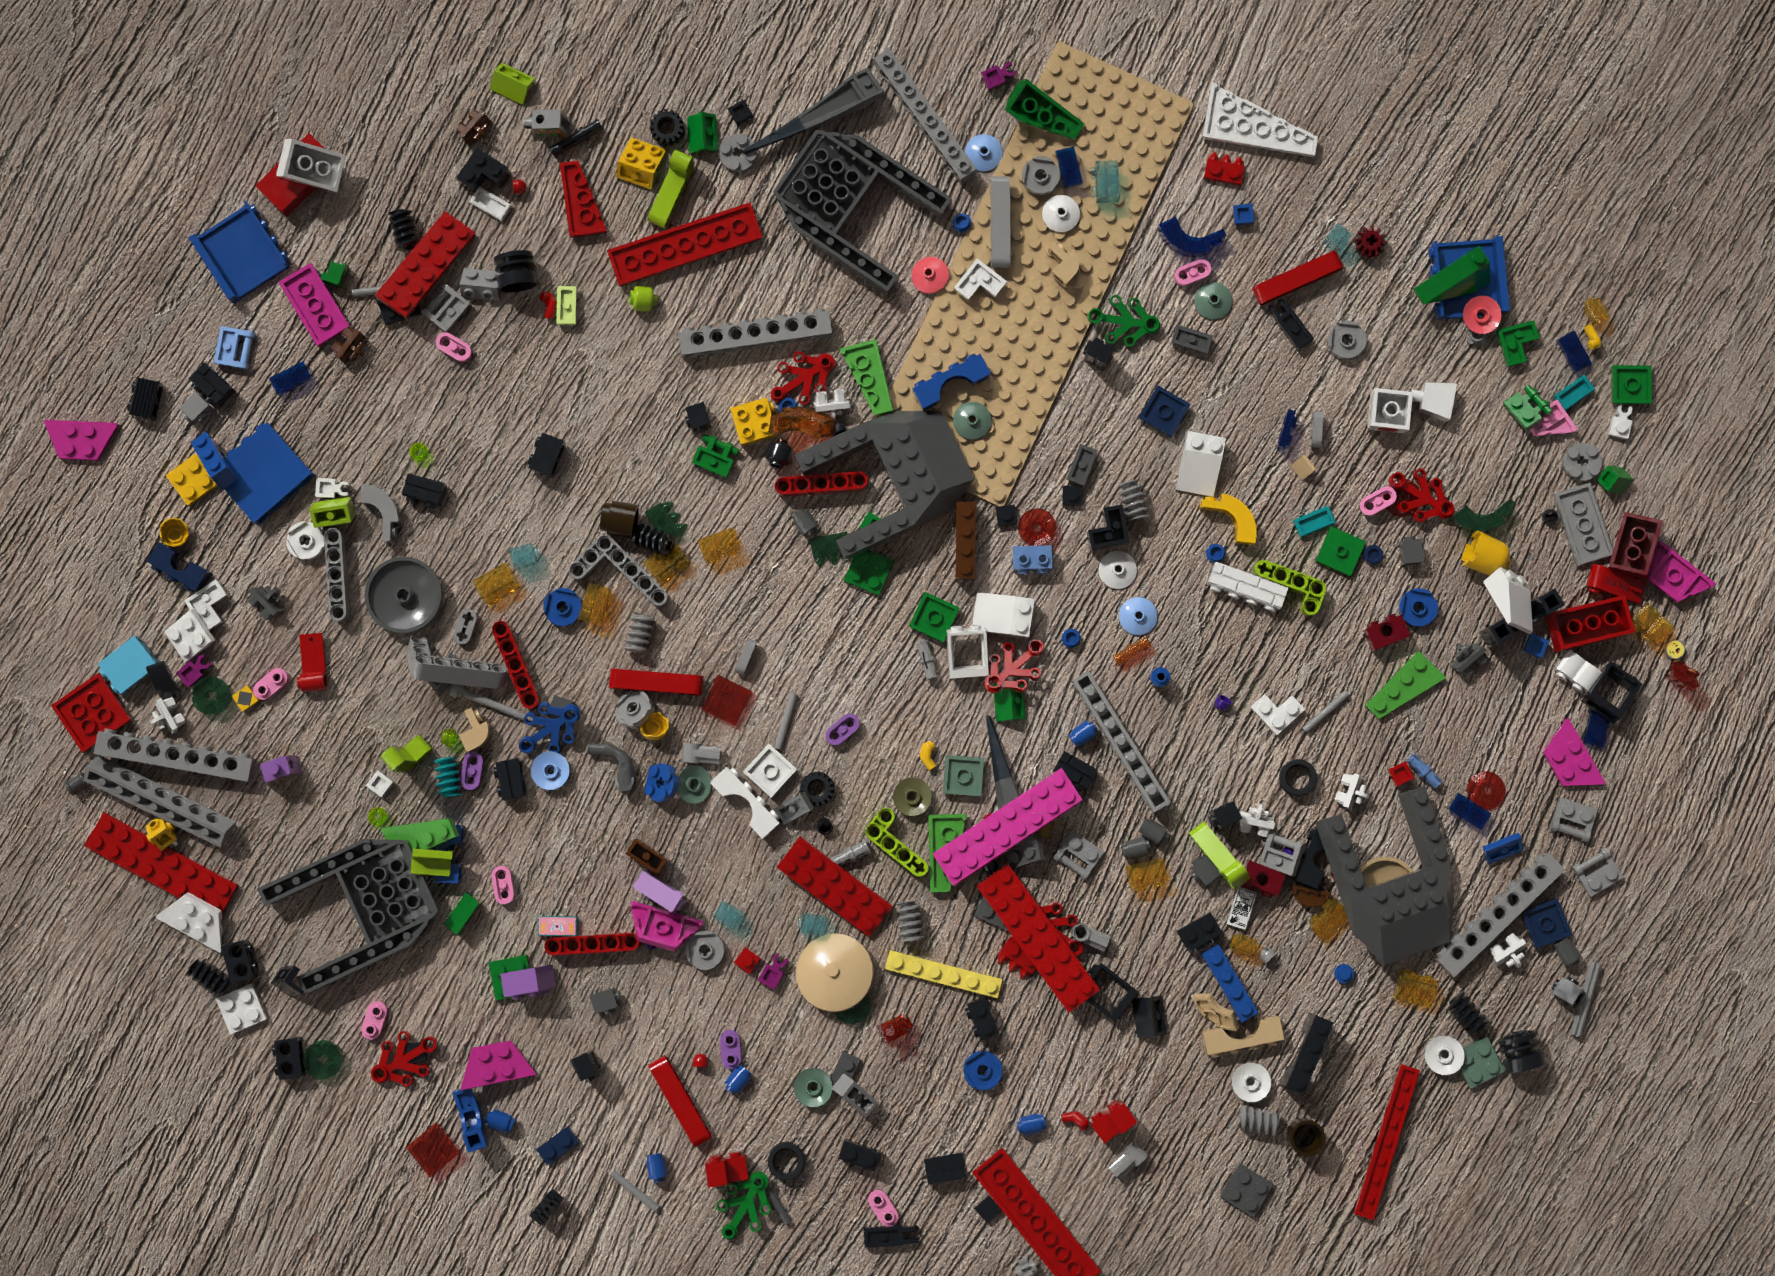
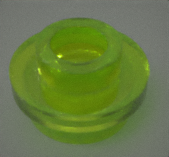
M421 442L414 443L409 449V455L415 461H423L428 456V448ZM418 449H422L421 455H416Z
M453 728L445 729L441 736V742L446 747H452L458 739V735Z
M374 807L368 813V820L374 826H381L387 821V812L381 807ZM376 813L380 814L379 820H375L374 815Z

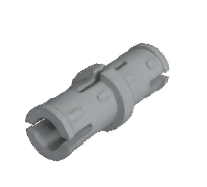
M925 640L916 643L919 650L921 658L919 661L923 665L926 680L938 678L933 662L935 658L930 651L929 641Z

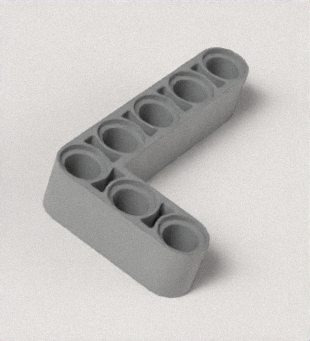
M608 535L598 537L569 567L571 577L577 581H582L608 558L655 606L661 608L669 602L668 594ZM604 540L611 542L608 549L601 548V543ZM591 553L597 555V559L593 563L588 562V556ZM622 553L624 554L623 561L615 562L616 554ZM633 566L637 567V574L629 576L628 569ZM577 567L583 568V573L580 576L574 575V570ZM644 580H650V588L646 590L642 589V582ZM658 593L664 594L665 597L661 603L655 602V596Z
M419 635L410 637L406 656L410 674L414 679L494 689L503 688L508 671L506 666L498 663L431 656L426 638Z

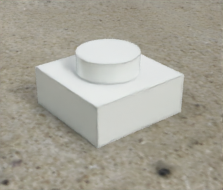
M377 770L366 786L383 798L394 781Z

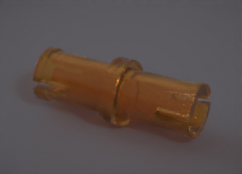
M1144 636L1133 644L1129 643L1125 649L1112 656L1118 666H1120V664L1130 658L1137 657L1138 653L1151 647V644L1147 637Z

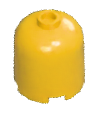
M1479 530L1475 531L1471 536L1474 538L1471 545L1466 544L1461 560L1464 563L1462 566L1488 576L1500 567L1507 570L1511 564V559H1509L1510 549L1507 544Z

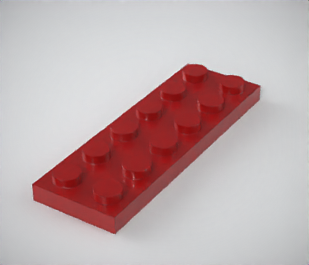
M444 211L378 290L375 298L407 319L475 237V231Z
M801 836L798 837L776 867L867 936L872 934L892 908L891 903Z

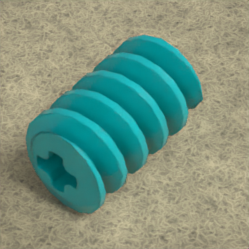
M458 757L439 758L434 761V764L440 765L435 768V771L441 773L436 776L437 780H441V782L436 784V787L442 788V790L437 791L438 795L443 797L462 795L456 792L461 786L455 784L460 781V778L454 776L460 773L459 770L454 769L459 763L453 762Z

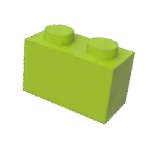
M351 497L314 502L309 510L314 528L352 522L355 516Z

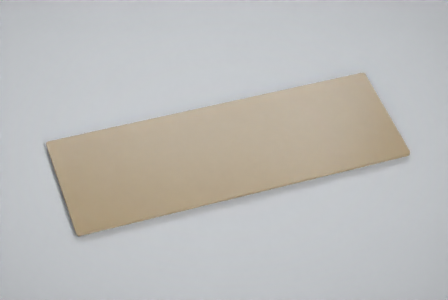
M1063 42L1056 43L1036 86L1080 119L1085 125L1073 140L1019 121L993 175L1010 176V268H991V195L989 184L972 219L971 228L966 232L948 269V282L942 290L937 292L890 391L894 412L922 411L912 392L915 383L923 379L925 382L928 381L934 373L938 371L943 373L949 370L948 367L956 362L961 364L966 361V357L974 353L976 356L978 354L982 355L991 373L990 378L974 386L963 379H954L947 382L941 389L940 403L925 411H942L975 479L965 491L998 507L1004 506L1090 325L1087 314L1093 308H1098L1193 107L1192 101ZM1037 156L1050 158L1060 171L1059 183L1050 194L1035 195L1027 191L1022 182L1024 165ZM1039 171V174H1035L1036 178L1038 177V180L1046 178V174L1043 175L1044 172ZM1056 195L1071 197L1078 204L1080 210V218L1077 225L1070 231L1063 233L1050 230L1042 218L1044 204ZM1059 209L1058 213L1060 215L1065 214V211L1063 209ZM1054 242L1057 245L1061 244L1064 246L1067 254L1074 250L1079 258L1077 275L1066 288L1051 276L1052 271L1060 264L1048 252L1049 247ZM976 259H979L1007 281L996 297L980 286L969 301L956 292L954 287ZM966 402H978L984 405L990 413L991 426L988 432L979 439H965L954 428V413L959 406ZM974 416L969 417V421L971 423H974L976 421V418Z

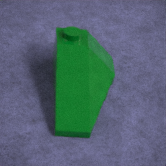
M1027 79L1020 80L1009 95L1004 109L1020 122L1073 140L1085 125L1080 119Z
M1478 246L1463 254L1413 290L1422 305L1475 293L1490 283V261L1481 247Z

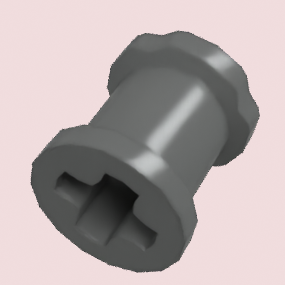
M79 771L78 775L71 780L64 781L66 789L73 796L84 786H90L89 783L83 781L85 774L82 771Z

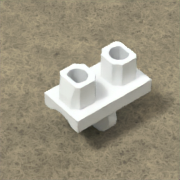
M844 389L834 390L833 400L827 399V392H816V402H813L815 411H823V417L830 416L831 422L836 420L835 416L842 415L841 409L850 408V403L846 398Z
M173 697L162 700V698L156 700L155 705L161 715L159 716L157 711H153L151 714L154 719L150 721V724L152 726L158 725L160 730L165 728L164 721L171 735L176 733L177 728L185 724V719L181 713L171 717L169 711L177 708Z
M1355 773L1354 775L1343 774L1341 784L1348 786L1349 789L1347 794L1338 791L1335 801L1342 804L1346 809L1352 810L1354 802L1361 805L1363 798L1369 799L1370 795L1365 793L1367 786L1361 785L1360 787L1363 778Z
M1258 803L1257 808H1249V813L1240 811L1242 819L1239 820L1240 831L1250 833L1251 826L1255 825L1259 826L1257 835L1268 837L1270 830L1274 829L1275 826L1274 818L1268 817L1269 811L1262 810V804Z
M1512 933L1505 938L1509 948L1503 950L1499 943L1490 948L1494 958L1493 963L1496 967L1506 962L1508 968L1513 964L1517 968L1522 966L1519 960L1525 957L1521 951L1526 948V942L1523 938L1520 940Z

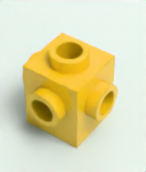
M159 817L145 826L148 833L146 835L147 839L161 851L177 840L174 832L176 829L175 825Z

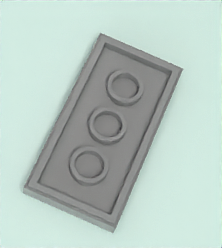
M1591 483L1553 494L1576 567L1611 557L1613 548Z

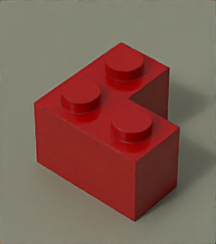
M1114 1100L1109 1103L1106 1111L1103 1113L1101 1111L1097 1112L1091 1117L1092 1121L1089 1122L1104 1144L1118 1133L1123 1134L1138 1123L1121 1100Z
M741 1151L729 1153L730 1156L722 1157V1154L710 1156L705 1163L708 1188L728 1185L729 1182L748 1180L749 1171L746 1154H741Z

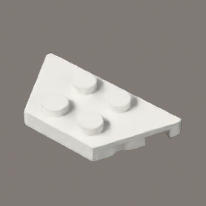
M187 892L156 915V918L213 950L219 953L222 952L221 946H224L221 939L223 934V926L221 924L222 910Z

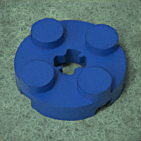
M558 588L546 596L543 611L547 619L554 625L561 627L574 624L581 616V599L570 589ZM561 602H566L568 609L561 613L558 605H562Z
M1415 588L1406 592L1401 597L1398 610L1408 625L1422 627L1435 619L1438 613V603L1428 590ZM1417 602L1421 603L1420 606H1423V610H1420L1419 613L1413 609V605H1416Z
M660 763L652 765L649 768L644 788L646 795H649L656 802L664 803L668 802L670 797L673 798L679 788V777L674 772L676 769L669 764Z
M976 1051L966 1059L963 1074L971 1087L978 1090H988L998 1084L1002 1075V1065L993 1053L989 1051ZM980 1065L988 1067L985 1076L977 1073Z

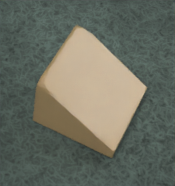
M1303 455L1291 465L1301 480H1304L1316 470L1306 455Z

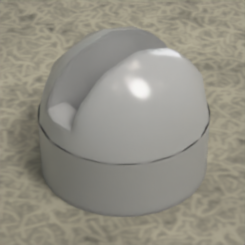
M1268 947L1260 951V958L1265 965L1277 955L1274 950Z

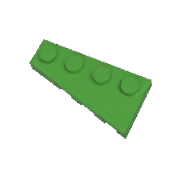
M874 339L840 348L875 417L893 413L894 410L877 340Z
M1417 651L1364 706L1377 719H1380L1446 677L1422 653Z
M453 818L381 828L385 840H407L411 850H429L459 836Z

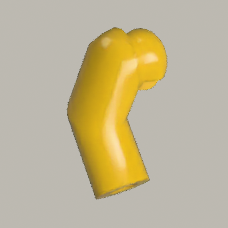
M1591 323L1583 329L1590 340L1588 341V347L1591 350L1600 348L1602 341Z
M931 741L925 742L921 746L920 759L928 771L936 767L931 758L935 744Z

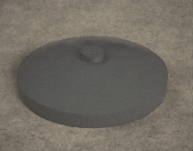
M396 557L383 562L371 573L365 587V604L370 616L378 625L394 633H413L425 628L434 620L442 604V586L438 576L427 564L411 557Z

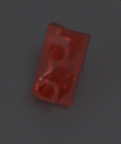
M1675 660L1671 663V674L1666 675L1669 681L1677 683L1680 688L1686 687L1690 692L1700 686L1696 679L1700 675L1697 670L1687 667L1685 662Z
M901 1014L876 1027L879 1030V1036L883 1038V1044H886L909 1033L908 1029L913 1028L909 1017L903 1018Z

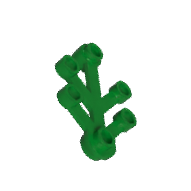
M1113 295L1109 303L1112 307H1116L1123 317L1103 314L1098 308H1093L1087 314V319L1091 324L1107 322L1121 325L1114 332H1110L1105 336V342L1109 345L1115 343L1119 336L1133 326L1140 327V329L1133 335H1128L1123 339V344L1126 347H1132L1136 340L1144 334L1152 335L1160 329L1159 319L1153 315L1149 316L1140 305L1138 298L1130 299L1128 307L1131 310H1135L1141 319H1135L1122 303L1119 295ZM1113 298H1117L1119 303L1114 304ZM1131 301H1136L1137 307H1133ZM1092 314H1096L1098 316V319L1093 320L1091 317ZM1147 323H1153V328H1148ZM1109 335H1112L1114 337L1113 342H1110L1108 340ZM1131 338L1132 344H1128L1126 339Z
M757 1171L750 1176L749 1180L738 1183L730 1182L726 1186V1192L729 1195H734L738 1190L750 1189L747 1195L727 1200L720 1199L716 1203V1208L720 1212L726 1211L729 1207L740 1205L731 1223H727L722 1229V1235L725 1239L732 1240L737 1236L739 1231L737 1226L747 1209L751 1220V1231L758 1232L762 1228V1222L758 1218L753 1198L758 1193L761 1202L759 1211L762 1215H768L771 1212L772 1206L768 1202L765 1191L769 1180L765 1173ZM755 1179H760L762 1184L757 1185ZM730 1185L735 1187L734 1192L729 1190ZM724 1202L726 1207L721 1208L719 1203ZM762 1206H768L769 1211H763ZM754 1222H757L759 1224L758 1229H755L753 1227ZM731 1229L733 1231V1234L728 1235L726 1233V1230Z

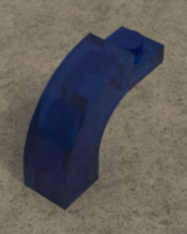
M1176 217L1158 224L1157 227L1164 243L1174 252L1187 257L1209 255L1212 251L1211 245L1213 247L1221 245L1226 237L1224 229L1201 238L1191 237L1182 230Z

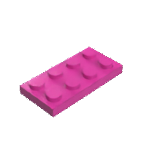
M309 263L278 283L315 344L320 347L340 335L346 327H351L324 282L320 279L321 277L313 264Z

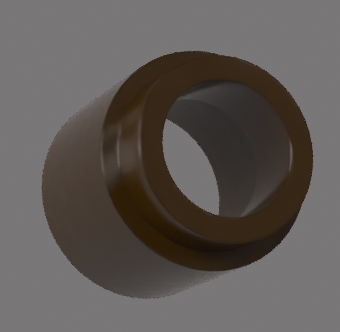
M612 501V503L605 502L601 512L600 531H606L607 535L633 539V534L638 524L639 505Z
M1299 1118L1293 1121L1286 1133L1289 1146L1303 1156L1316 1155L1325 1145L1324 1130L1319 1124L1308 1118ZM1302 1125L1309 1126L1313 1131L1312 1141L1305 1146L1298 1145L1294 1140L1295 1130Z

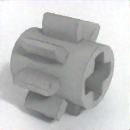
M1027 1257L1018 1260L1019 1265L1015 1267L1018 1276H1034L1038 1274L1033 1259L1028 1261Z

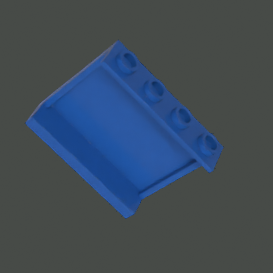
M244 201V207L199 236L194 233L188 237L228 300L233 304L290 268L287 262L290 260L284 250L280 251L277 247L279 242L274 235L270 236L267 230L270 228L264 219L260 221L258 218L259 211L255 205H250L247 201Z
M1495 236L1493 239L1462 242L1437 243V241H1434L1430 245L1428 255L1429 258H1432V266H1430L1431 276L1478 246L1481 247L1490 261V283L1475 293L1434 303V314H1437L1438 320L1463 318L1465 305L1477 296H1488L1494 299L1500 306L1501 315H1506L1510 311L1503 236ZM1479 312L1477 316L1480 317L1484 315L1483 313Z
M268 422L260 424L255 429L256 432L245 437L241 441V445L236 449L230 450L225 458V461L231 466L238 480L224 490L250 520L258 526L316 476Z

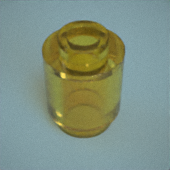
M1592 296L1584 302L1585 307L1582 309L1592 323L1595 322L1596 325H1599L1610 317L1609 311L1599 297L1595 299Z
M1234 933L1229 948L1233 949V952L1251 958L1252 955L1257 954L1259 944H1257V940L1241 933Z

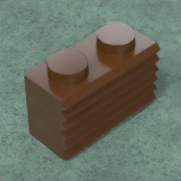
M634 839L625 853L656 875H660L669 861L659 851L649 847L640 839Z

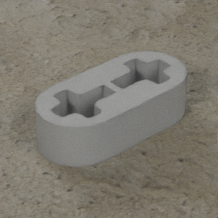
M1313 411L1310 447L1320 448L1323 433V412Z
M465 609L459 616L454 631V640L461 645H466L472 640L478 622V615L475 611ZM471 613L474 619L473 621L470 620L468 625L465 626L467 620L464 619V616ZM464 628H466L465 634L468 638L460 641L461 638L458 637V634H462Z
M748 638L737 663L736 673L741 675L746 673L756 649L757 641Z

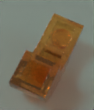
M784 407L781 413L771 415L768 432L776 435L789 431H800L819 439L832 436L835 419L823 412H816L810 408Z

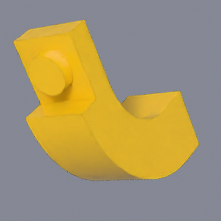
M1221 494L1219 501H1216L1217 498L1205 497V499L1200 501L1199 509L1223 512L1233 520L1235 525L1234 544L1253 546L1256 543V523L1251 511L1243 502L1227 494Z

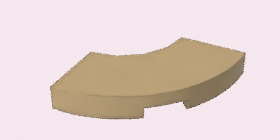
M1212 993L1193 995V1001L1199 1012L1214 1022L1215 1026L1230 1031H1237L1239 1029L1235 1011L1222 1007L1215 1000Z

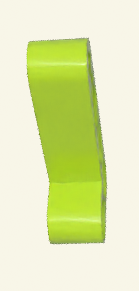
M674 150L669 161L670 169L650 210L648 222L666 229L694 169L695 161L692 156Z
M1260 560L1253 566V575L1286 586L1288 590L1304 595L1300 605V611L1303 615L1310 617L1319 611L1326 593V584L1323 581L1267 560ZM1263 565L1266 571L1261 574L1258 567ZM1273 568L1274 570L1272 571L1271 576L1269 577L1270 573L1267 571H1270ZM1277 571L1284 573L1285 579L1283 581H1279L1276 578ZM1295 578L1302 580V587L1299 588L1294 585ZM1314 584L1321 588L1320 594H1315L1312 591ZM1307 602L1314 605L1313 612L1306 610L1305 605Z
M417 735L404 747L391 746L380 758L392 772L407 773L423 760L433 748L421 735Z
M889 808L881 809L867 826L866 836L911 873L920 877L924 876L928 871V864L887 831L893 823L895 815ZM888 811L891 813L892 818L889 822L881 820L882 812ZM872 826H876L880 830V834L877 837L869 835V829ZM887 838L893 839L895 841L894 848L886 849L884 841ZM902 850H907L910 853L908 861H901L899 859V853ZM913 856L917 858L915 860L917 864H921V862L924 864L923 868L925 871L923 873L921 871L916 873L914 865H911V868L907 866L912 861Z
M1204 821L1188 833L1234 890L1250 879L1245 867L1239 860L1233 857Z

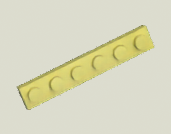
M892 950L889 951L885 969L995 998H998L1002 983L1000 978Z

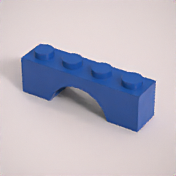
M974 353L966 357L965 362L961 364L956 362L948 367L949 370L943 373L941 371L934 373L928 381L925 382L923 379L915 383L912 392L922 411L940 403L941 389L951 380L963 379L974 386L990 378L991 373L982 355L978 354L976 356Z
M1215 944L1201 952L1202 959L1220 985L1230 1007L1235 1011L1237 1019L1240 1022H1244L1259 1013L1219 944Z

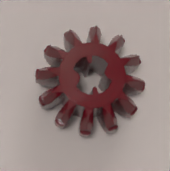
M1370 226L1369 230L1363 227L1362 232H1357L1356 236L1358 238L1354 240V243L1358 244L1355 247L1356 251L1362 250L1360 256L1367 253V258L1370 259L1372 255L1376 258L1379 256V252H1384L1383 246H1386L1387 241L1382 240L1386 235L1379 234L1380 228L1374 231V226ZM1368 239H1371V242H1374L1372 246L1369 245L1370 242L1367 243Z

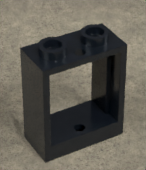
M1611 661L1602 668V673L1590 690L1587 691L1581 702L1608 722L1614 724L1621 719L1643 684L1635 676L1624 671L1620 665ZM1606 675L1628 690L1618 707H1615L1596 693Z
M1101 962L1098 965L1095 963L1088 971L1092 980L1103 970L1128 989L1111 1013L1092 998L1086 1000L1112 1021L1116 1022L1139 991Z

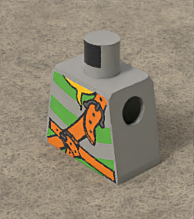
M561 109L534 110L532 117L524 118V128L532 129L538 136L560 138L570 136L571 119Z

